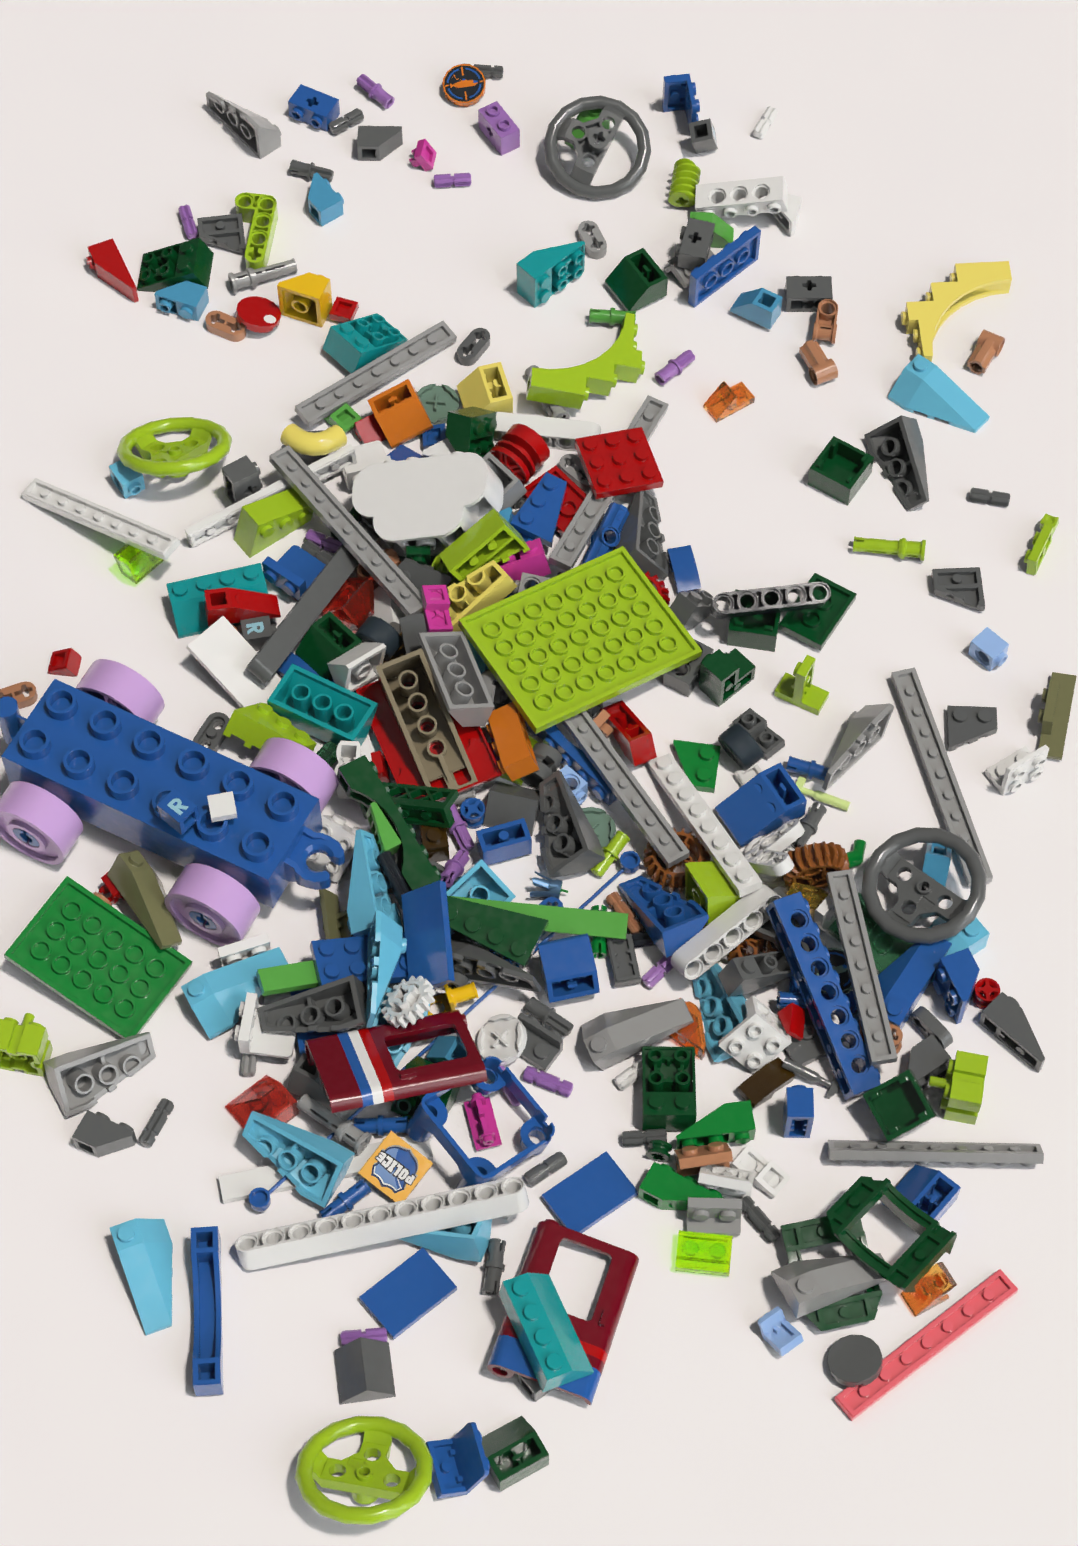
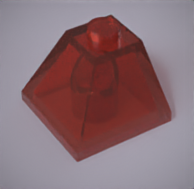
M371 576L348 578L321 612L320 616H324L330 611L351 631H358L366 619L374 615V579Z
M265 1075L225 1106L226 1110L243 1129L252 1111L288 1123L299 1114V1110L296 1107L297 1100L281 1082L268 1075Z

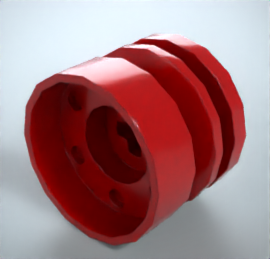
M519 423L513 424L503 435L502 440L498 441L489 451L523 485L535 474V470H538L550 457V450L544 439L530 427Z

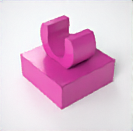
M426 139L418 140L416 148L411 151L414 158L409 159V162L413 167L421 165L425 171L433 170L437 152Z

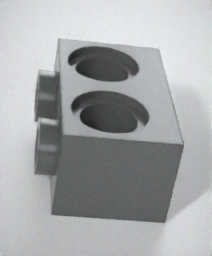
M697 640L695 642L702 650L701 657L665 673L663 677V685L687 697L690 696L700 681L702 659L707 654L714 653L713 648Z

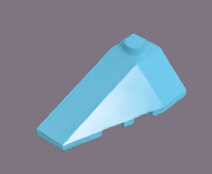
M362 829L356 830L347 905V926L351 935L354 936L369 935L376 910L382 911L402 927L397 903L392 904L387 890L391 886L380 870L381 866L377 860L380 852L374 834Z
M135 1218L110 1227L146 1336L172 1327L173 1243L165 1220Z
M492 1219L400 1238V1240L454 1259L481 1262L489 1245Z

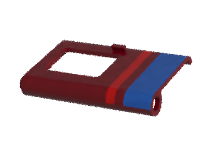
M546 1219L537 1224L520 1275L525 1273L549 1274L559 1244L563 1240L604 1254L611 1259L592 1319L586 1321L568 1314L594 1373L555 1388L579 1397L586 1404L592 1405L639 1263V1258L628 1250L563 1227L555 1220ZM506 1312L487 1369L498 1377L512 1378L515 1373L538 1382Z

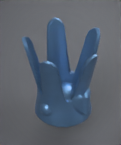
M535 871V874L545 879L534 877L532 879L533 884L549 891L530 892V897H555L559 899L561 892H569L562 889L563 880H552Z

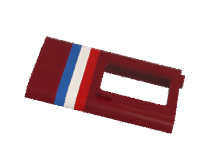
M459 1010L424 1016L423 1019L419 1018L416 1020L414 1025L409 1022L406 1028H403L401 1025L395 1028L388 1023L305 1040V1052L310 1066L315 1065L330 1103L331 1113L487 1081L485 1065L467 1028L466 1016L461 1014ZM455 1033L459 1037L467 1056L398 1070L387 1047Z

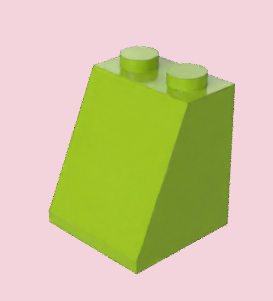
M714 861L688 862L685 864V898L687 901L691 899L697 902L709 916L708 921L704 925L706 927L741 898Z

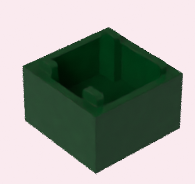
M833 436L810 467L808 485L849 505L871 475L874 457Z
M767 595L764 597L768 605L773 606L776 604L773 596ZM742 598L740 600L744 608L752 607V602L749 599ZM781 612L730 618L727 645L775 652Z
M908 1069L862 1094L888 1142L937 1116L912 1069Z

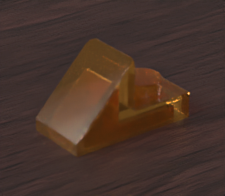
M723 381L704 403L703 407L717 423L754 403L755 396L742 381L732 387H729Z
M938 1262L915 1285V1292L903 1291L901 1296L913 1315L919 1316L948 1300L949 1295L947 1293L957 1283L944 1263Z

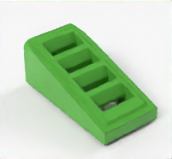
M374 801L370 803L366 812L371 832L374 834L380 854L390 851L393 855L397 853L401 841L378 804Z

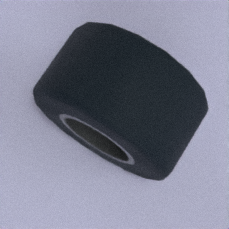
M369 616L355 633L362 640V643L364 641L384 643L387 647L383 661H389L402 645V638L394 627L376 616Z
M738 723L731 725L718 737V741L723 749L741 769L748 770L764 756L758 743Z

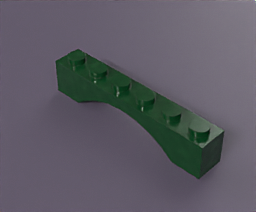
M363 755L339 767L337 772L338 781L348 798L360 802L368 808L370 803L375 801L401 841L399 847L401 874L409 891L439 881L441 874L435 865H431L426 848L417 842L414 828L410 823L407 824L405 822L400 805L397 802L394 803L391 799L390 789L385 782H381L375 764L372 761L369 762L367 757Z

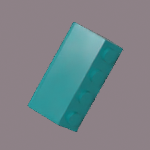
M261 563L166 584L179 639L202 634L210 627L208 626L205 610L204 590L230 587L268 594ZM232 623V625L238 626L241 623Z
M293 663L267 700L268 705L273 708V711L279 716L289 719L294 727L334 747H337L340 741H358L361 746L367 738L378 707V703Z
M525 1273L503 1281L499 1297L542 1392L593 1374L592 1366L550 1275Z

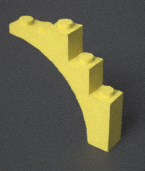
M1009 261L956 263L953 273H950L949 282H934L930 284V290L925 294V301L906 302L905 311L901 312V324L905 325L907 334H913V342L917 343L918 347H916L915 356L920 354L932 362L933 340L939 328L961 307L991 295L1009 293L1012 281Z

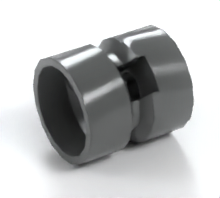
M536 743L533 746L539 770L520 778L525 784L538 790L539 783L555 773L563 759L562 755L555 748L544 743Z

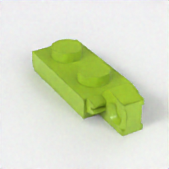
M1045 514L1041 519V531L1035 533L1032 543L1034 546L1032 550H1027L1024 558V563H1027V574L1033 576L1037 574L1052 542V536L1059 524V517Z

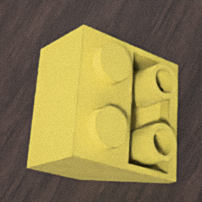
M501 362L477 367L456 386L463 408L473 406L494 412L513 413V397Z

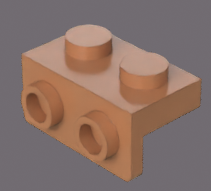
M712 1142L704 1146H686L682 1149L674 1150L676 1171L681 1176L699 1174L701 1166L714 1164L730 1167L729 1162L733 1161L732 1151L727 1142Z

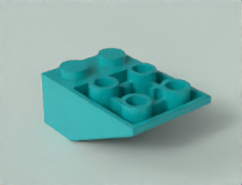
M579 241L536 250L516 263L517 293L535 308L541 303L547 302L553 294L563 290L568 283L583 274L585 268V242Z
M376 313L330 326L322 349L348 372L353 373L405 343L408 339L398 329L388 323L383 316Z

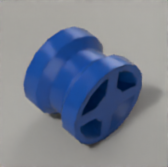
M477 798L464 800L460 806L462 820L468 824L467 828L476 829L484 824L485 818L484 803Z

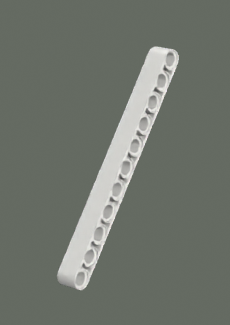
M509 1177L244 1234L235 1241V1248L242 1267L246 1270H256L521 1213L528 1208L529 1199L523 1179Z

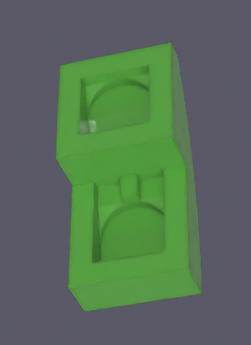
M347 403L324 418L331 426H340L345 433L354 427L355 422L362 419Z

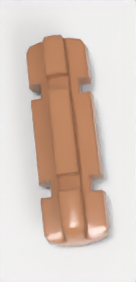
M617 892L609 894L606 897V903L611 909H614L613 912L628 913V932L630 934L642 932L643 925L638 919H635L636 916L627 904L621 901V896Z

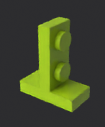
M806 655L802 663H797L793 675L785 672L775 689L774 696L815 715H819L829 698V692L812 684L816 658Z

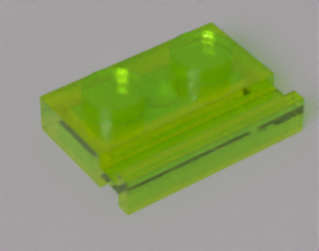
M679 1230L675 1271L729 1277L733 1236Z

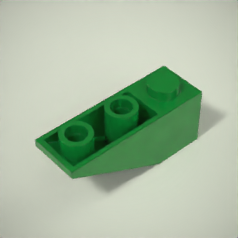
M751 1101L724 1103L678 1134L675 1143L676 1150L686 1146H704L712 1142L746 1144L754 1140L756 1127Z
M655 1161L639 1186L638 1198L661 1210L687 1211L688 1197L724 1198L717 1190L706 1189L699 1185L694 1178L690 1176L683 1177L676 1173L671 1166L664 1163L660 1165Z

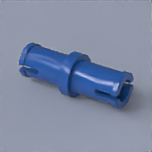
M789 756L786 766L787 772L790 771L807 776L806 779L809 780L815 778L822 781L825 780L829 769L828 766L817 764L815 760L809 762Z
M378 1115V1118H354V1126L364 1133L369 1132L370 1134H378V1136H384L385 1133H390V1131L407 1134L408 1116L385 1118L384 1115Z
M361 1178L347 1191L337 1194L338 1198L319 1211L323 1218L345 1213L347 1210L350 1212L354 1209V1205L372 1191Z

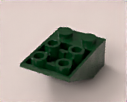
M200 238L144 253L137 290L156 292L184 281L203 285L208 289L214 253Z
M642 1046V1131L663 1128L666 1131L686 1130L696 1123L697 1116L695 1047Z

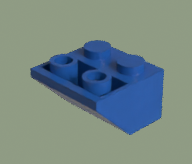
M588 933L537 944L543 987L549 1003L600 993L597 969Z
M969 948L940 958L933 981L936 993L942 995L945 1001L944 1006L948 1016L953 1017L956 1024L962 1022L980 971Z
M916 1164L895 1187L911 1203L937 1221L954 1204L961 1189L958 1184L941 1171Z

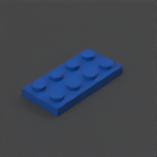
M754 225L748 231L745 230L740 234L739 238L732 243L726 244L723 250L716 255L710 256L707 262L692 270L690 273L688 303L692 307L698 306L758 260L761 230Z
M368 935L311 941L310 950L319 986L350 975L356 976L367 986ZM406 952L405 954L401 953L390 983H398L403 979L406 982L409 981Z

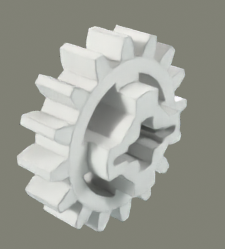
M411 976L409 981L406 982L403 979L399 985L393 986L394 991L392 993L386 994L388 1000L382 1002L384 1008L381 1012L390 1025H393L395 1028H398L400 1025L406 1028L409 1022L414 1025L416 1020L419 1018L423 1019L424 1011L431 1010L428 1005L435 1002L432 996L436 992L427 979H424L422 976L417 977V979Z

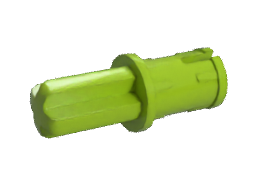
M617 830L608 845L602 847L606 859L590 869L594 875L603 877L611 864L619 859L618 855L630 841V838L624 832Z

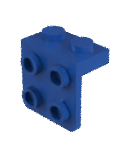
M690 73L664 76L663 112L685 110L688 127L689 123L699 121L697 112H700L699 99H695L696 84L691 82Z
M293 545L278 561L267 556L262 562L265 579L299 600L325 566L324 563L297 545Z
M468 1422L451 1439L426 1442L433 1458L432 1482L437 1499L467 1495L489 1475L490 1463L485 1456L482 1446V1435L477 1429L475 1422Z

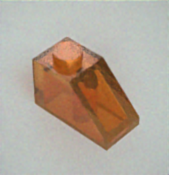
M685 1001L694 1022L668 1037L682 1047H695V1056L702 1060L705 1057L706 1042L701 1012L695 1004Z

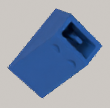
M780 762L758 773L715 807V811L739 846L743 847L753 839L778 829L784 823L804 816L807 800Z

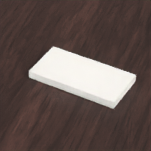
M224 616L186 647L241 708L261 702L268 704L267 700L281 681V678L275 672L264 684L246 669L257 652Z

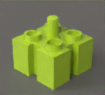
M25 1013L21 1025H18L19 1022L16 1019L10 1017L0 1019V1069L9 1071L17 1069L24 1071L25 1074L45 1077L46 1072L43 1062L50 1059L53 1047L51 1041L48 1040L49 1035L46 1027L33 1022L35 1018L33 1014Z
M957 1050L955 1059H949L945 1078L930 1076L929 1086L944 1089L940 1109L945 1110L943 1119L975 1125L982 1104L989 1056Z

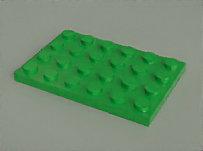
M66 876L4 954L5 959L120 1038L137 1035L143 1030L192 966L193 962L172 947L160 949L146 929L68 876Z

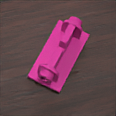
M481 1093L473 1094L470 1101L464 1102L476 1151L502 1145L490 1097H484Z

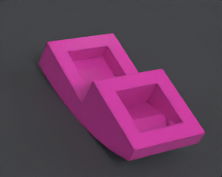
M422 585V604L427 632H452L453 625L449 613L450 600L446 585Z

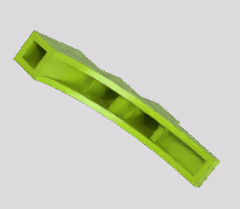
M626 312L618 339L598 358L569 368L545 369L532 367L527 380L526 400L581 409L583 401L588 400L589 393L609 396L611 388L616 387L617 380L636 383L639 374L643 375L645 361H642V351L636 350L637 342L634 341L638 330V324H635V314Z

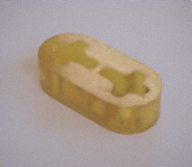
M792 883L786 893L787 895H792L801 891L803 898L808 901L810 909L814 910L829 895L819 887L800 883Z

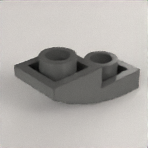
M751 708L732 721V725L738 723L748 731L762 749L763 757L767 760L785 746V740L767 726V720Z

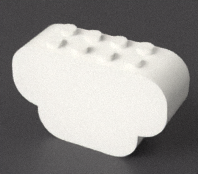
M460 451L452 452L449 455L432 454L425 458L409 457L401 461L386 460L384 463L372 464L357 474L352 486V503L356 511L374 528L380 538L402 558H406V546H430L431 556L439 555L493 508L500 512L504 495L502 481L484 459L478 454Z

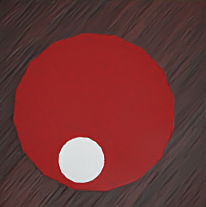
M251 296L241 299L237 304L235 316L240 324L246 325V329L265 333L279 326L281 311L274 302L263 297Z

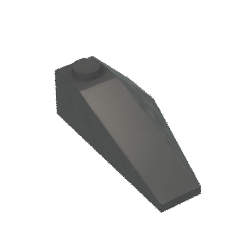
M901 415L865 434L870 455L874 457V462H877L883 470L882 474L885 478H888L892 483L894 491L907 510L911 511L929 502L924 445L917 419Z
M648 490L635 492L628 511L630 514L622 528L620 542L616 545V549L624 546L644 574L649 570L650 577L657 575L658 578H666L669 571V559L667 552L663 551L662 543L665 542V536L660 533L658 523L661 522L657 498Z

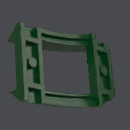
M860 1176L826 1212L837 1239L871 1270L904 1292H915V1285L945 1252L951 1253L957 1238L956 1232H950L940 1226L937 1220L927 1215L904 1197L887 1178L881 1181L873 1180L872 1177ZM878 1200L902 1222L920 1235L892 1266L868 1249L850 1232Z
M827 1216L780 1226L789 1264L802 1260L801 1249L839 1242L833 1233ZM860 1219L850 1232L868 1248L865 1231ZM879 1284L863 1290L864 1293L846 1297L806 1316L820 1331L875 1320L877 1308L883 1295Z

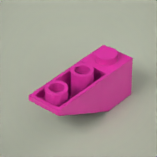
M540 538L526 542L530 548L529 551L523 553L521 550L509 556V561L505 563L502 561L497 562L512 580L521 581L522 572L538 576L551 574Z

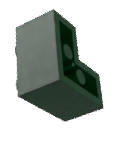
M736 648L729 653H723L718 649L713 654H707L701 661L699 689L720 707L754 680L756 666Z

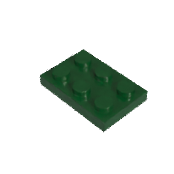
M814 573L808 583H826L831 590L830 598L820 608L788 611L779 624V630L821 651L856 600L857 594ZM820 590L813 591L812 594L815 599H824V595ZM798 596V598L795 600L794 603L800 602V597H799V596Z

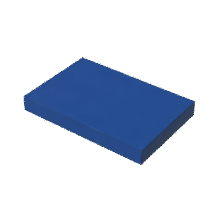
M606 1151L542 1194V1199L563 1227L583 1233L636 1197L638 1191Z
M422 1247L359 1296V1300L379 1324L386 1328L387 1333L394 1340L457 1291V1286Z

